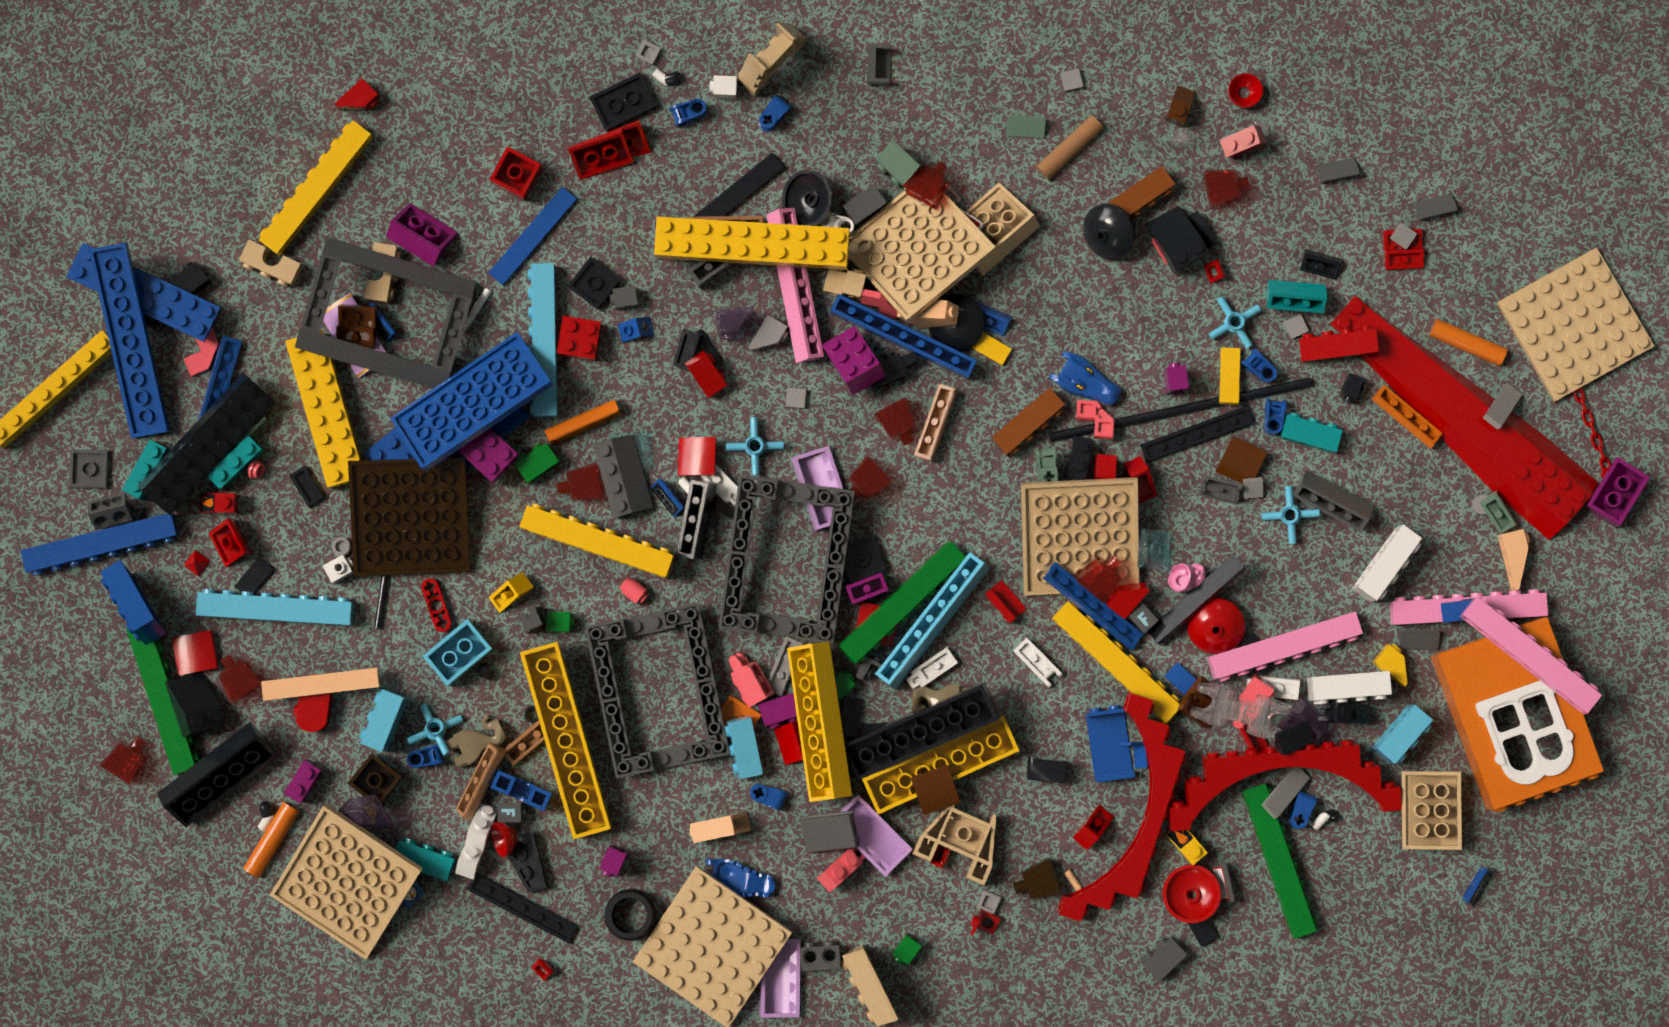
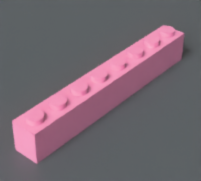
M795 208L777 209L767 214L768 223L798 225ZM777 266L796 363L811 362L824 357L807 268Z
M1540 589L1528 590L1529 594H1521V590L1509 591V595H1502V592H1490V596H1483V593H1471V597H1464V594H1453L1452 598L1446 599L1444 595H1434L1433 599L1425 600V596L1413 597L1414 600L1406 601V597L1394 598V602H1389L1391 625L1443 622L1442 602L1461 601L1462 599H1470L1477 596L1489 601V606L1494 610L1498 609L1506 615L1505 619L1548 616L1547 594L1540 593Z
M1477 596L1470 602L1459 617L1583 715L1589 713L1602 696L1595 685L1587 684L1582 680L1584 677L1577 671L1572 672L1568 669L1566 662L1560 658L1557 660L1553 657L1552 652L1547 647L1539 646L1536 643L1537 640L1532 635H1526L1520 631L1521 627L1513 621L1510 623L1505 619L1506 615L1498 609L1494 610L1489 606L1490 602L1485 598Z
M1352 612L1207 657L1213 679L1219 678L1221 682L1231 679L1230 675L1237 673L1238 676L1249 673L1248 669L1253 667L1257 671L1267 668L1266 663L1274 661L1276 665L1286 662L1285 658L1292 656L1293 659L1304 656L1303 652L1308 650L1312 654L1321 651V646L1328 645L1331 648L1340 645L1339 641L1347 639V642L1357 640L1358 635L1363 634L1356 612Z

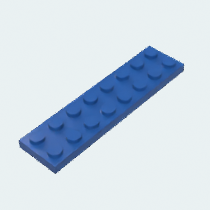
M82 243L66 277L98 292L89 249L94 248ZM133 266L143 313L205 343L222 308Z

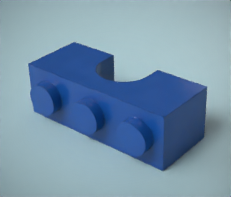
M498 770L491 786L492 789L524 801L526 804L542 811H546L554 794L503 770Z

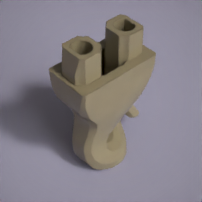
M949 684L940 690H933L927 687L916 688L912 691V711L915 712L926 707L920 703L921 699H925L931 705L968 688L959 686V684Z
M486 714L481 723L485 730H494V736L468 729L454 734L446 742L450 752L459 748L462 753L454 758L458 768L466 765L469 766L479 761L489 742L498 746L505 742L507 735L498 719L488 722L489 714Z

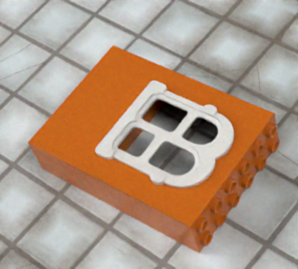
M1547 617L1537 618L1519 625L1521 627L1520 631L1526 635H1532L1537 640L1536 643L1539 646L1547 647L1552 652L1553 657L1557 660L1558 658L1563 660ZM1486 637L1430 656L1486 809H1490L1493 812H1501L1508 809L1507 805H1521L1526 803L1527 798L1537 799L1545 796L1544 792L1554 793L1560 791L1564 785L1574 786L1580 784L1581 779L1591 780L1599 777L1598 773L1604 771L1583 714ZM1543 694L1554 722L1551 726L1533 731L1528 722L1522 701ZM1513 705L1520 725L1516 728L1499 732L1492 712L1496 709ZM1552 733H1558L1563 747L1562 753L1555 760L1545 759L1539 752L1536 740ZM1520 734L1525 735L1533 759L1530 767L1522 771L1516 770L1511 766L1503 746L1504 740Z

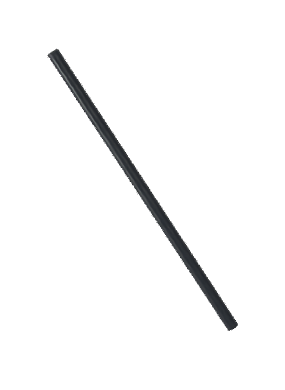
M1309 377L1239 392V402L1308 388L1312 386L1311 379ZM1219 397L1120 417L1114 419V429L1228 404H1219ZM1095 423L1048 433L1050 442L1094 433Z

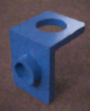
M650 317L634 318L618 324L622 342L654 335ZM643 322L648 325V332L644 331L642 327Z
M1143 742L1119 743V746L1133 745L1135 768L1149 767Z

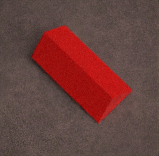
M640 120L568 148L580 180L634 163L633 157L651 153Z

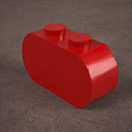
M333 693L298 697V704L294 706L293 716H296L295 721L297 725L307 732L324 730L330 721Z

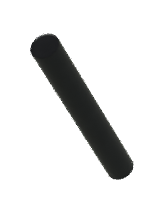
M381 575L374 628L382 629L389 575Z

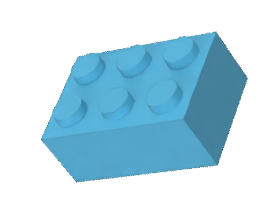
M467 619L424 654L423 658L447 686H451L491 653L494 648L472 621Z
M382 689L381 692L378 691L374 699L376 703L375 708L370 710L367 716V721H369L367 728H363L359 739L362 740L360 744L380 752H387L409 698L387 689Z
M1407 705L1371 749L1388 764L1401 763L1406 757L1405 752L1409 748H1414L1419 742L1417 738L1421 733L1425 734L1432 725L1430 723L1433 719L1416 705Z

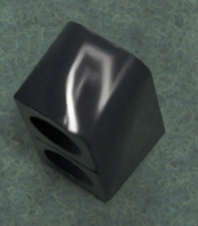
M1027 757V780L1065 783L1068 762Z

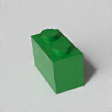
M541 442L532 448L533 452L528 455L524 453L517 458V463L514 464L528 484L560 464V461L547 443L542 444Z

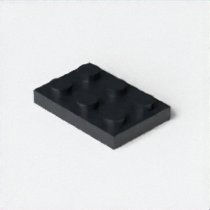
M637 73L589 97L606 132L657 108L641 73Z

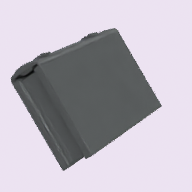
M853 810L808 815L800 820L807 853L855 848L860 844Z

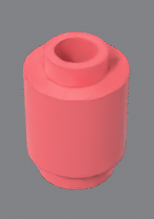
M628 577L619 588L622 594L635 604L639 602L642 604L648 597V589L634 578Z

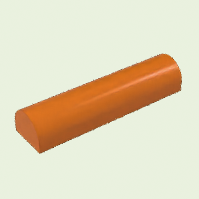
M1436 318L1429 337L1496 366L1502 364L1508 350Z
M1385 384L1372 397L1371 400L1428 448L1431 449L1443 433Z
M615 399L544 431L550 444L554 445L620 416L621 412Z
M283 801L243 867L245 871L258 878L262 876L299 815L300 810Z

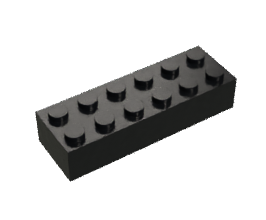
M249 722L164 787L157 795L162 806L186 828L276 759L278 754L272 743Z

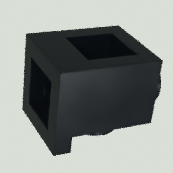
M1349 373L1346 376L1339 396L1343 397L1344 402L1354 404L1357 398L1360 399L1364 390L1361 386L1365 385L1368 379Z

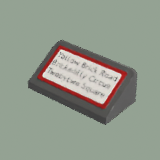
M1227 864L1212 865L1213 875L1218 880L1221 888L1220 903L1235 902Z

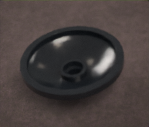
M802 170L792 175L783 189V209L795 208L798 225L817 226L827 218L833 204V192L826 177L814 170Z
M1104 203L1095 206L1087 213L1083 224V233L1089 248L1096 255L1104 259L1116 260L1130 252L1135 242V228L1130 216L1122 208L1114 204Z
M961 294L948 295L940 299L948 300L959 306L957 325L930 327L929 331L932 338L957 351L970 349L981 339L985 329V316L982 308L975 300Z

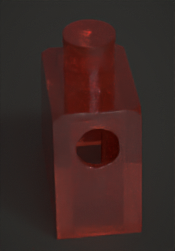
M938 162L933 169L922 165L903 185L906 194L936 210L949 184L944 175L947 166L942 162Z
M1207 170L1203 173L1210 209L1239 199L1241 196L1240 189L1249 188L1248 177L1237 178L1235 170Z
M906 397L873 414L875 420L891 440L900 437L904 446L914 441L909 431L916 428Z
M868 455L848 479L853 486L849 490L855 491L853 501L860 495L865 500H868L892 484L888 476Z
M591 463L566 473L568 481L557 483L558 493L570 492L571 500H603L597 463Z
M1115 555L1107 562L1101 557H1097L1075 575L1076 580L1105 604L1121 579L1116 569L1122 561Z
M227 655L220 660L226 670L219 673L218 676L230 703H235L262 686V679L245 660L235 663L231 655Z
M135 736L130 745L126 742H120L101 762L100 766L127 784L134 785L147 758L146 755L140 752L145 741Z

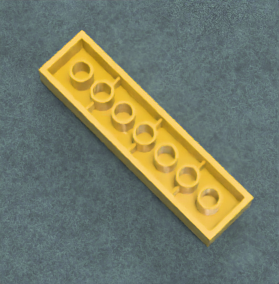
M320 330V334L326 335L323 330ZM297 337L286 340L285 343L327 488L333 489L349 484L348 461L362 460L334 361L328 357L294 348Z
M534 503L532 507L526 506L519 526L521 529L668 579L675 560L671 550L660 547V550L654 549L653 544L642 541L641 544L636 543L635 538L624 535L623 538L619 537L617 532L607 528L605 532L601 531L598 525L587 522V525L581 524L582 521L572 516H569L568 519L563 518L564 515L554 510H551L550 513L546 512L544 507Z
M830 642L787 648L809 802L852 796Z
M1000 715L998 721L862 778L877 814H880L917 797L911 777L947 765L954 781L1014 754L1019 749L1004 715Z

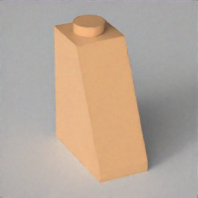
M936 300L909 323L919 328L957 325L959 306L948 300ZM897 313L898 318L905 320L899 313Z
M747 812L690 824V836L693 838V843L736 835L751 830Z

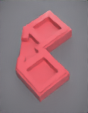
M862 289L860 304L879 307L880 314L888 318L897 319L898 312L881 292Z
M213 328L205 343L196 339L201 351L184 358L191 377L209 370L215 353L220 345Z
M1077 400L1076 420L1095 421L1094 439L1113 440L1114 419L1102 409V406L1097 401Z

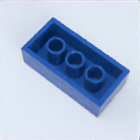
M121 560L100 571L103 577L101 580L106 590H109L111 600L118 606L120 616L123 620L125 619L128 630L135 636L138 642L141 640L145 645H148L166 634L133 574Z

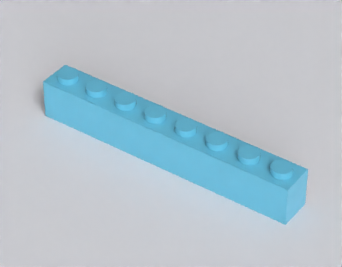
M531 264V269H528V281H531V288H528V299H531L532 307H528V317L532 318V326H529V337H532V345H529V349L553 383V386L535 397L533 402H530V413H533L535 418L558 417L555 264Z
M969 552L875 675L894 690L897 689L987 573L989 568L984 562Z
M203 589V593L197 592L196 616L353 626L354 602H349L350 598L338 597V601H330V597L319 596L318 600H313L308 595H299V599L292 598L291 594H280V597H273V593H261V596H253L254 592L242 591V595H234V591L223 590L222 594H217L212 589Z

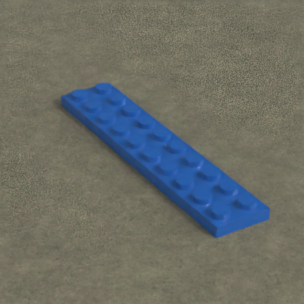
M128 242L89 249L130 436L135 438L168 432L170 429Z

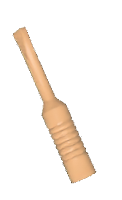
M1070 869L1064 872V875L1068 878L1076 891L1081 890L1082 885L1076 879Z

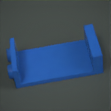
M1120 705L1109 706V710L1101 711V707L1092 708L1090 713H1086L1095 782L1135 777L1134 770H1132L1129 745L1119 746V743L1128 742L1125 711L1120 708Z

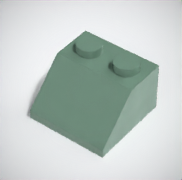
M893 139L876 159L877 169L885 175L887 173L891 176L890 181L896 187L901 186L903 189L920 171V165Z

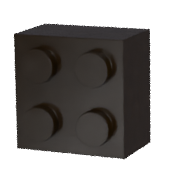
M371 753L347 784L378 808L384 804L405 776L379 755Z

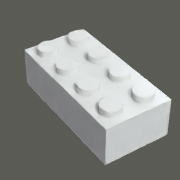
M1405 525L1397 526L1352 589L1369 602L1382 600L1387 593L1386 587L1396 581L1399 576L1397 572L1407 566L1410 561L1408 557L1412 553H1416L1420 548L1421 544L1419 542L1422 538Z
M1390 671L1306 678L1308 701H1313L1314 704L1329 703L1328 699H1333V703L1348 702V698L1351 697L1352 701L1367 700V696H1371V700L1387 699L1386 695L1392 694Z

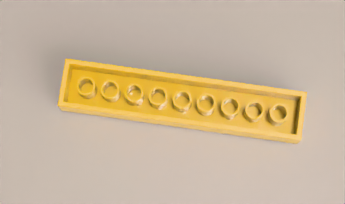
M657 217L654 256L660 259L847 270L850 230L849 228Z
M556 641L521 651V659L572 837L577 839L609 830L612 827L560 642Z

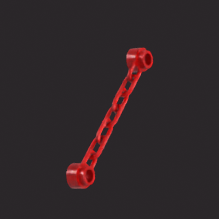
M1582 386L1573 391L1575 400L1583 406L1581 416L1584 424L1591 428L1590 440L1593 448L1600 452L1599 464L1602 469L1601 477L1603 479L1611 463L1609 458L1603 453L1604 445L1601 436L1595 432L1593 426L1595 421L1591 411L1586 408L1584 402L1586 397ZM1580 391L1582 397L1578 399L1576 393ZM1589 413L1591 421L1587 423L1584 414L1587 415ZM1598 437L1600 445L1596 447L1593 438L1596 439ZM1607 461L1609 467L1604 468L1602 462L1605 463Z

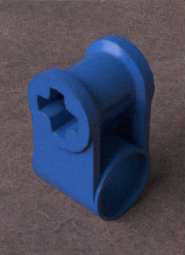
M776 95L759 117L760 128L765 132L772 131L784 119L785 113L790 111L792 106ZM764 119H771V124H764Z
M698 98L673 105L669 108L675 119V127L701 119L707 114L705 102ZM696 105L703 106V110L700 113L693 111Z
M1253 349L1251 355L1245 361L1242 360L1240 362L1241 365L1264 384L1273 382L1277 376L1276 368L1259 351ZM1269 370L1272 373V378H1265L1262 374L1263 371Z
M1270 398L1266 399L1263 427L1267 435L1275 436L1282 430L1286 412V400L1279 402L1272 401ZM1269 422H1275L1278 429L1276 431L1271 430Z
M438 744L412 751L407 756V763L413 768L433 766L446 762L442 757ZM414 754H419L421 757V762L418 765H414L411 762V757Z
M754 784L751 787L750 796L754 801L782 811L788 792L762 784ZM760 787L764 795L756 798V794L753 791L758 790Z
M1302 791L1297 793V799L1293 802V808L1289 816L1291 827L1301 829L1308 824L1317 797ZM1300 815V819L1303 820V823H1299L1297 825V821L1294 820V817H1298Z

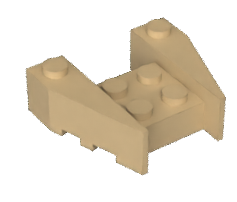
M777 23V35L770 40V46L766 50L762 49L756 55V58L750 53L747 55L742 70L738 73V82L754 96L768 84V78L791 54L795 55L807 42L806 37L791 23Z
M955 805L946 807L919 836L912 855L931 862L938 845L972 859L965 878L983 886L992 869L996 815L992 814L989 823L955 809Z

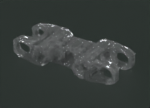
M1198 683L1197 691L1209 695L1212 698V702L1206 708L1191 707L1190 715L1207 724L1218 727H1225L1227 719L1248 724L1246 730L1248 734L1261 738H1275V733L1282 731V729L1270 724L1271 717L1277 713L1291 714L1292 707L1274 697L1261 694L1256 695L1255 702L1234 697L1235 689L1219 683Z

